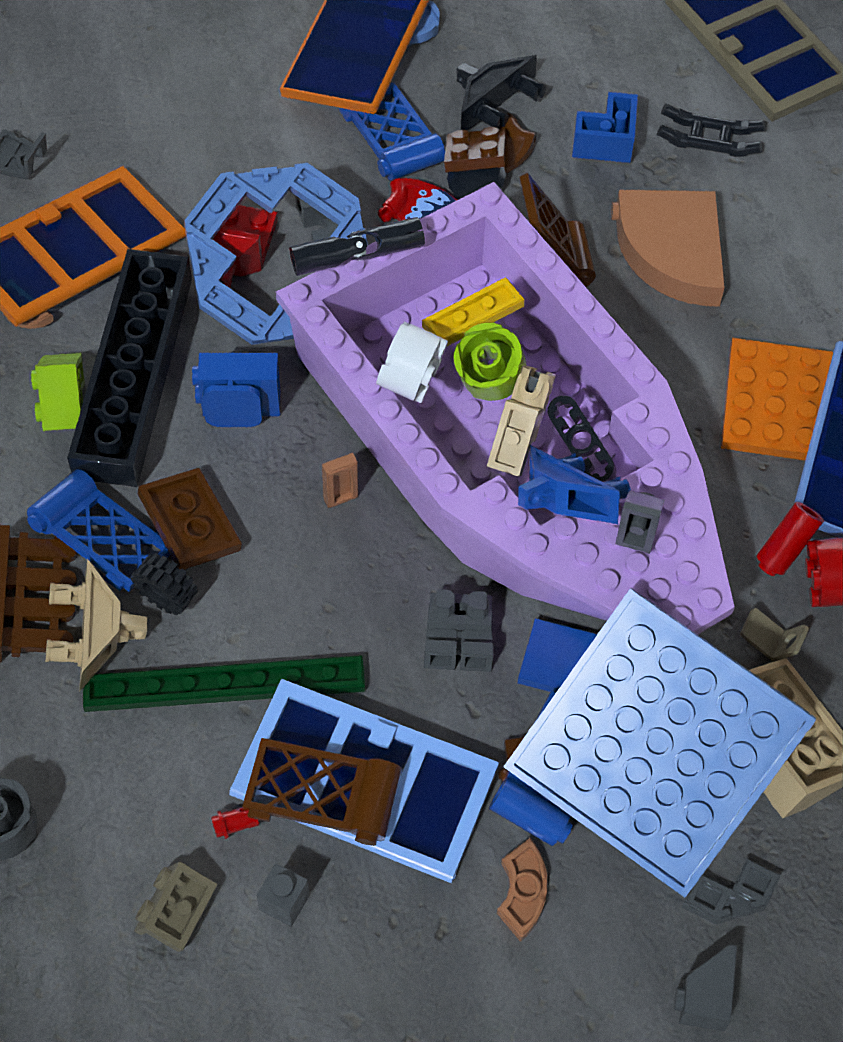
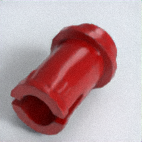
M243 807L223 813L219 810L217 811L218 815L211 817L217 838L224 836L225 839L229 838L228 834L260 826L259 821L248 818L249 811L244 810Z

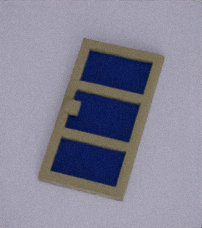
M665 0L668 7L772 122L843 89V64L783 0Z

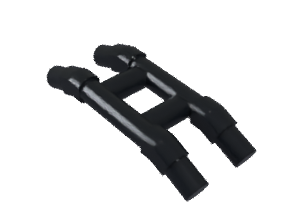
M667 103L661 110V114L672 119L673 122L682 126H691L690 135L677 130L674 131L664 125L659 127L657 136L669 141L674 146L725 153L734 157L762 153L761 141L747 143L746 141L730 142L732 133L735 135H749L754 132L765 131L766 124L764 119L733 121L692 114V112H686L680 108L677 109ZM703 128L720 130L719 140L702 138Z

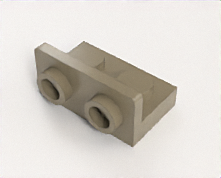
M178 862L168 868L164 867L157 875L153 884L157 889L151 900H145L139 908L135 917L139 922L134 931L140 935L147 933L175 951L180 952L183 951L217 884L182 862Z

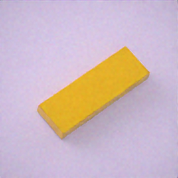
M505 277L423 319L422 328L447 340V346L461 340L465 336L464 333L473 326L482 323H494L524 307L525 299Z

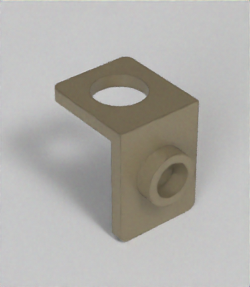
M754 608L750 611L740 635L772 662L798 654L809 627L804 624L785 631L760 610ZM795 636H797L794 643L786 649V646L789 643V641Z

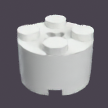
M404 321L390 345L385 365L382 364L376 384L412 401L422 403L428 391L429 382L436 375L440 366L441 357L448 341Z

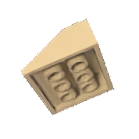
M784 658L749 670L816 717L814 724L764 790V794L782 818L809 808L843 787V730L788 659Z

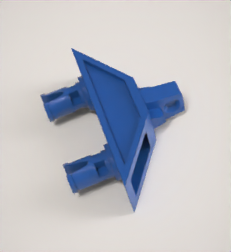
M530 445V481L518 486V505L526 510L546 508L559 515L618 524L619 499L627 498L630 485L627 479L620 481L621 476L601 482L584 473V460L581 456L576 458V453L557 459Z

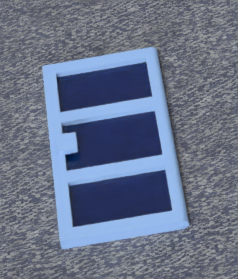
M281 679L230 788L229 795L244 801L261 738L365 760L382 759L399 765L402 768L384 841H377L375 846L364 845L355 841V835L352 833L303 822L298 823L452 883L456 878L457 869L498 770L499 762ZM267 750L264 764L270 773L288 762L283 752ZM289 754L292 759L297 757V755ZM308 758L296 765L305 780L323 770L318 760ZM324 761L327 767L333 764L331 762ZM343 765L331 774L341 788L354 780L357 768ZM292 768L274 779L282 794L301 783ZM262 769V772H261L260 779L263 778L264 776H266V774H265V772L263 771V769ZM328 776L309 786L318 802L337 791ZM268 782L256 790L253 802L268 804L279 797L271 782ZM305 789L287 800L292 810L299 812L314 805ZM351 790L345 793V796L348 799V801ZM338 797L322 807L328 818L344 821L347 806L342 798ZM283 803L276 806L287 809ZM318 810L312 813L313 815L321 816Z

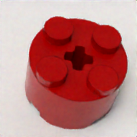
M843 537L807 541L808 558H805V572L807 579H812V587L809 588L811 607L843 606Z

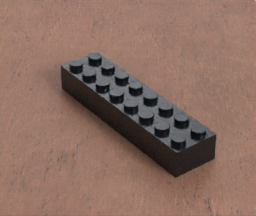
M127 249L67 456L71 472L76 469L82 470L94 482L138 487L192 282L189 257Z

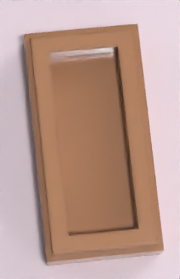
M353 453L322 464L323 497L328 508L358 497V462Z

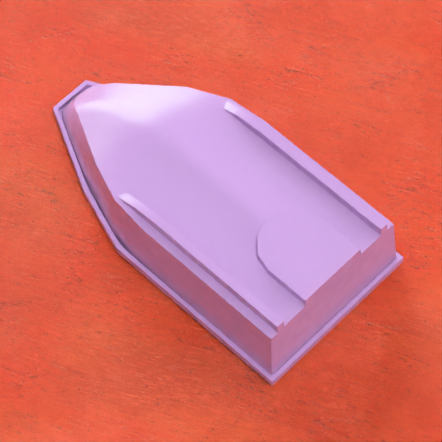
M495 182L421 218L420 222L423 229L418 230V232H424V246L361 261L352 260L354 257H350L337 267L316 271L276 291V300L290 317L299 359L420 518L463 564L520 595L605 621L609 619L630 588L640 593L696 634L702 633L733 613V598L703 468L667 380ZM377 241L367 246L366 254L376 251ZM506 277L525 299L524 307L494 323L502 325L503 328L517 336L525 355L527 366L537 368L536 371L541 373L550 372L556 375L536 441L532 442L531 445L557 459L572 455L548 416V406L558 396L573 398L615 463L616 474L614 479L621 476L620 481L627 479L631 491L637 493L646 492L654 495L656 498L664 499L651 553L615 544L626 499H619L618 524L559 515L546 508L526 510L518 505V486L530 481V450L522 476L520 477L487 467L505 402L511 399L512 395L496 401L476 399L462 383L454 364V349L461 340L445 348L436 375L429 382V388L422 403L412 401L377 385L376 381L382 364L385 365L388 356L387 352L401 324L405 321L422 328L423 319ZM495 359L489 360V365L492 364L493 360ZM562 405L558 408L560 414L556 418L562 416L571 428L573 425H576L569 415V411L573 407L567 409ZM587 432L577 433L572 440L573 446L576 449L587 448L591 443V435ZM594 453L588 456L595 468L591 475L598 473L600 477L606 474L604 468L608 463L602 465Z

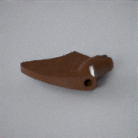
M507 113L508 122L505 127L500 125V129H506L507 137L504 167L506 174L521 165L531 155L537 139L536 132L523 129L518 120L509 113Z

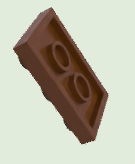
M200 468L138 486L137 494L173 561L178 564L177 567L180 570L182 568L185 570L241 550L242 543Z

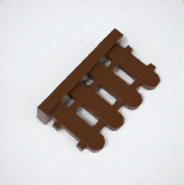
M0 525V662H2V651H11V657H20L21 652L46 653L47 639L73 642V635L69 631L58 630V623L69 622L73 619L75 615L74 605H49V599L24 598L25 590L50 591L51 582L54 584L76 586L75 573L61 568L62 562L74 561L78 553L56 536L55 539L28 538V532H20L19 537H10V525ZM9 560H18L17 567H8ZM26 562H53V569L27 568ZM7 590H16L15 597H6ZM14 620L13 628H5L4 621ZM23 621L50 622L49 629L22 628Z

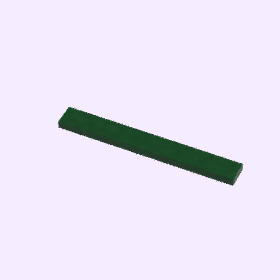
M363 656L95 674L83 687L84 712L272 699L281 679L323 695L365 692Z

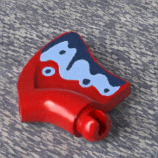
M398 178L390 182L391 195L382 204V207L379 208L378 216L383 222H390L392 218L398 221L414 217L421 219L457 201V199L443 189L425 181Z

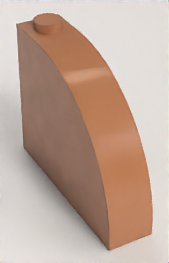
M619 190L617 202H612L611 220H616L620 249L631 269L645 283L668 297L689 304L720 307L725 287L715 191Z

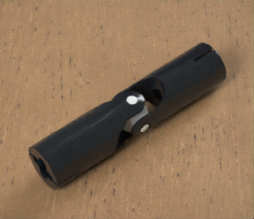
M418 217L358 230L346 236L348 239L329 237L291 246L289 250L296 276L337 267L350 257H354L352 260L361 261L424 246V232H418V230L423 229ZM363 234L372 235L377 241V249L374 253L366 254L367 242L363 238Z

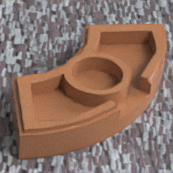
M531 838L505 856L501 862L508 875L509 891L507 898L497 909V915L520 942L532 931L538 922L547 894L545 864L541 853Z

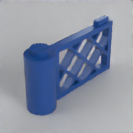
M394 82L390 83L385 96L393 95L395 98L393 103L382 101L378 108L387 110V116L340 108V113L347 122L353 121L379 158L377 165L381 175L387 177L390 181L444 162L445 147L439 135L430 132ZM375 89L354 97L370 100ZM395 112L407 115L406 120L392 117ZM369 122L382 124L380 130L367 127ZM388 126L402 128L399 134L386 132ZM407 130L420 132L421 134L416 137L405 136ZM381 140L395 142L394 145L383 149L380 146Z
M79 469L71 472L27 509V521L34 531L42 532L43 534L52 533L86 560L88 558L91 564L106 574L104 580L118 591L124 588L130 592L134 588V582L118 570V564H137L138 568L148 556L141 555L140 544H153L161 550L157 553L160 557L168 558L170 556L160 535L98 490L93 479L86 472ZM99 503L108 510L109 516H90V509ZM71 525H86V536H73L66 529ZM91 525H110V536H91ZM115 525H128L134 530V536H116ZM92 544H111L112 555H98L92 550ZM116 544H135L136 555H117Z
M551 691L549 693L536 720L541 715L543 710L546 708L548 703L551 701V699L555 695V692ZM510 771L489 806V810L550 846H554L557 841L563 844L573 827V824L568 822L570 815Z

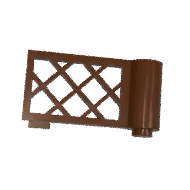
M529 173L519 176L530 224L583 285L588 287L595 280L596 273L584 225L575 220L567 221Z
M261 738L242 807L244 810L249 811L248 818L270 822L271 816L345 831L354 834L355 841L358 843L375 846L377 841L385 840L402 768L395 763L382 759L365 760ZM268 749L283 752L288 760L286 764L271 773L264 764ZM289 754L297 755V757L292 759ZM308 758L318 760L323 770L305 780L296 765ZM324 761L331 762L333 764L327 767ZM343 765L357 768L354 780L341 788L331 774ZM292 768L301 783L282 794L274 779ZM262 769H263V771L265 772L266 776H264L263 778L260 779L261 772H262ZM328 776L337 791L318 802L309 786ZM268 782H271L279 797L268 804L253 802L256 790ZM305 789L314 805L302 812L292 810L287 800ZM351 790L348 801V799L345 796V793ZM341 797L347 806L344 821L328 818L322 807ZM283 803L287 809L276 806ZM318 810L321 816L313 815L312 813Z

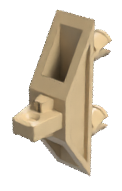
M88 558L85 580L82 582V585L72 586L50 583L49 605L72 604L83 609L82 639L75 643L47 639L45 662L77 663V666L80 667V692L117 649V643L146 638L147 617L132 615L129 612L120 610V601Z

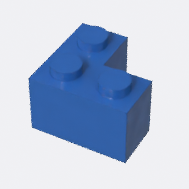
M608 92L605 114L577 111L572 157L631 163L635 140L638 95Z

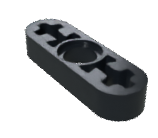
M569 396L554 398L548 406V416L571 454L576 453V458L578 456L582 458L587 457L584 460V473L601 482L614 479L616 474L615 463L576 401ZM562 405L567 409L573 407L569 411V415L576 425H573L571 428L562 416L556 418L560 414L558 408ZM579 432H587L591 435V443L585 449H576L572 444L573 437ZM594 453L602 465L608 463L604 468L606 472L604 476L600 477L598 473L591 475L595 468L588 456Z

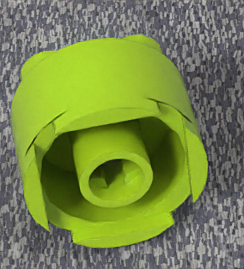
M482 323L473 326L464 333L465 336L459 344L457 343L454 349V364L462 383L476 399L496 401L507 398L513 393L522 366H527L521 344L517 336L503 328L502 325ZM495 359L493 360V363L489 365V360Z

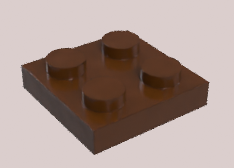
M487 127L480 131L457 130L447 134L444 158L445 172L505 167L506 129Z

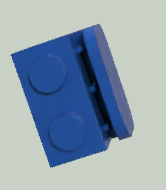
M199 353L198 366L192 367V383L195 385L196 404H201L203 416H205L208 424L215 427H254L261 423L262 416H280L281 386L278 353Z

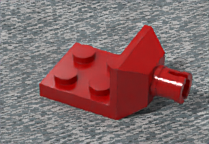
M238 205L212 239L237 256L234 264L221 279L227 287H231L233 275L241 277L262 270L278 221L277 212L273 211L270 213L264 209Z

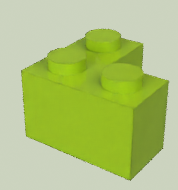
M82 353L43 355L38 364L35 365V370L31 371L33 390H38L40 401L35 402L36 421L42 422L43 431L76 429L83 404L82 389L85 385Z

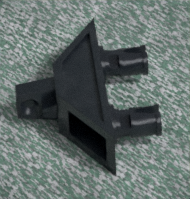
M537 55L487 63L480 69L466 63L456 68V81L465 89L461 111V130H468L481 120L491 127L500 129V125L505 127L508 122V115L496 108L517 91H521L535 102H537V96L542 98L546 86L534 80L536 77Z

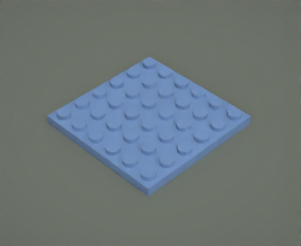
M630 588L506 762L504 768L685 898L814 724L816 717L640 593Z

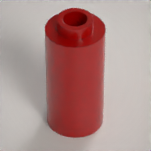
M796 501L756 555L760 561L758 566L770 576H775L776 574L784 575L807 545V541H810L824 522L823 518L807 505Z

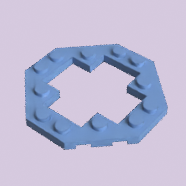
M309 163L295 164L294 167L277 169V166L252 169V172L234 174V172L221 173L184 221L199 309L251 345L294 339L290 317L281 305L269 316L220 282L236 261L237 256L212 239L245 196L272 213L287 192L290 191L338 225L330 237L348 239L346 236L352 232L365 229L363 228L360 214L359 198ZM363 234L362 236L367 242L366 234Z

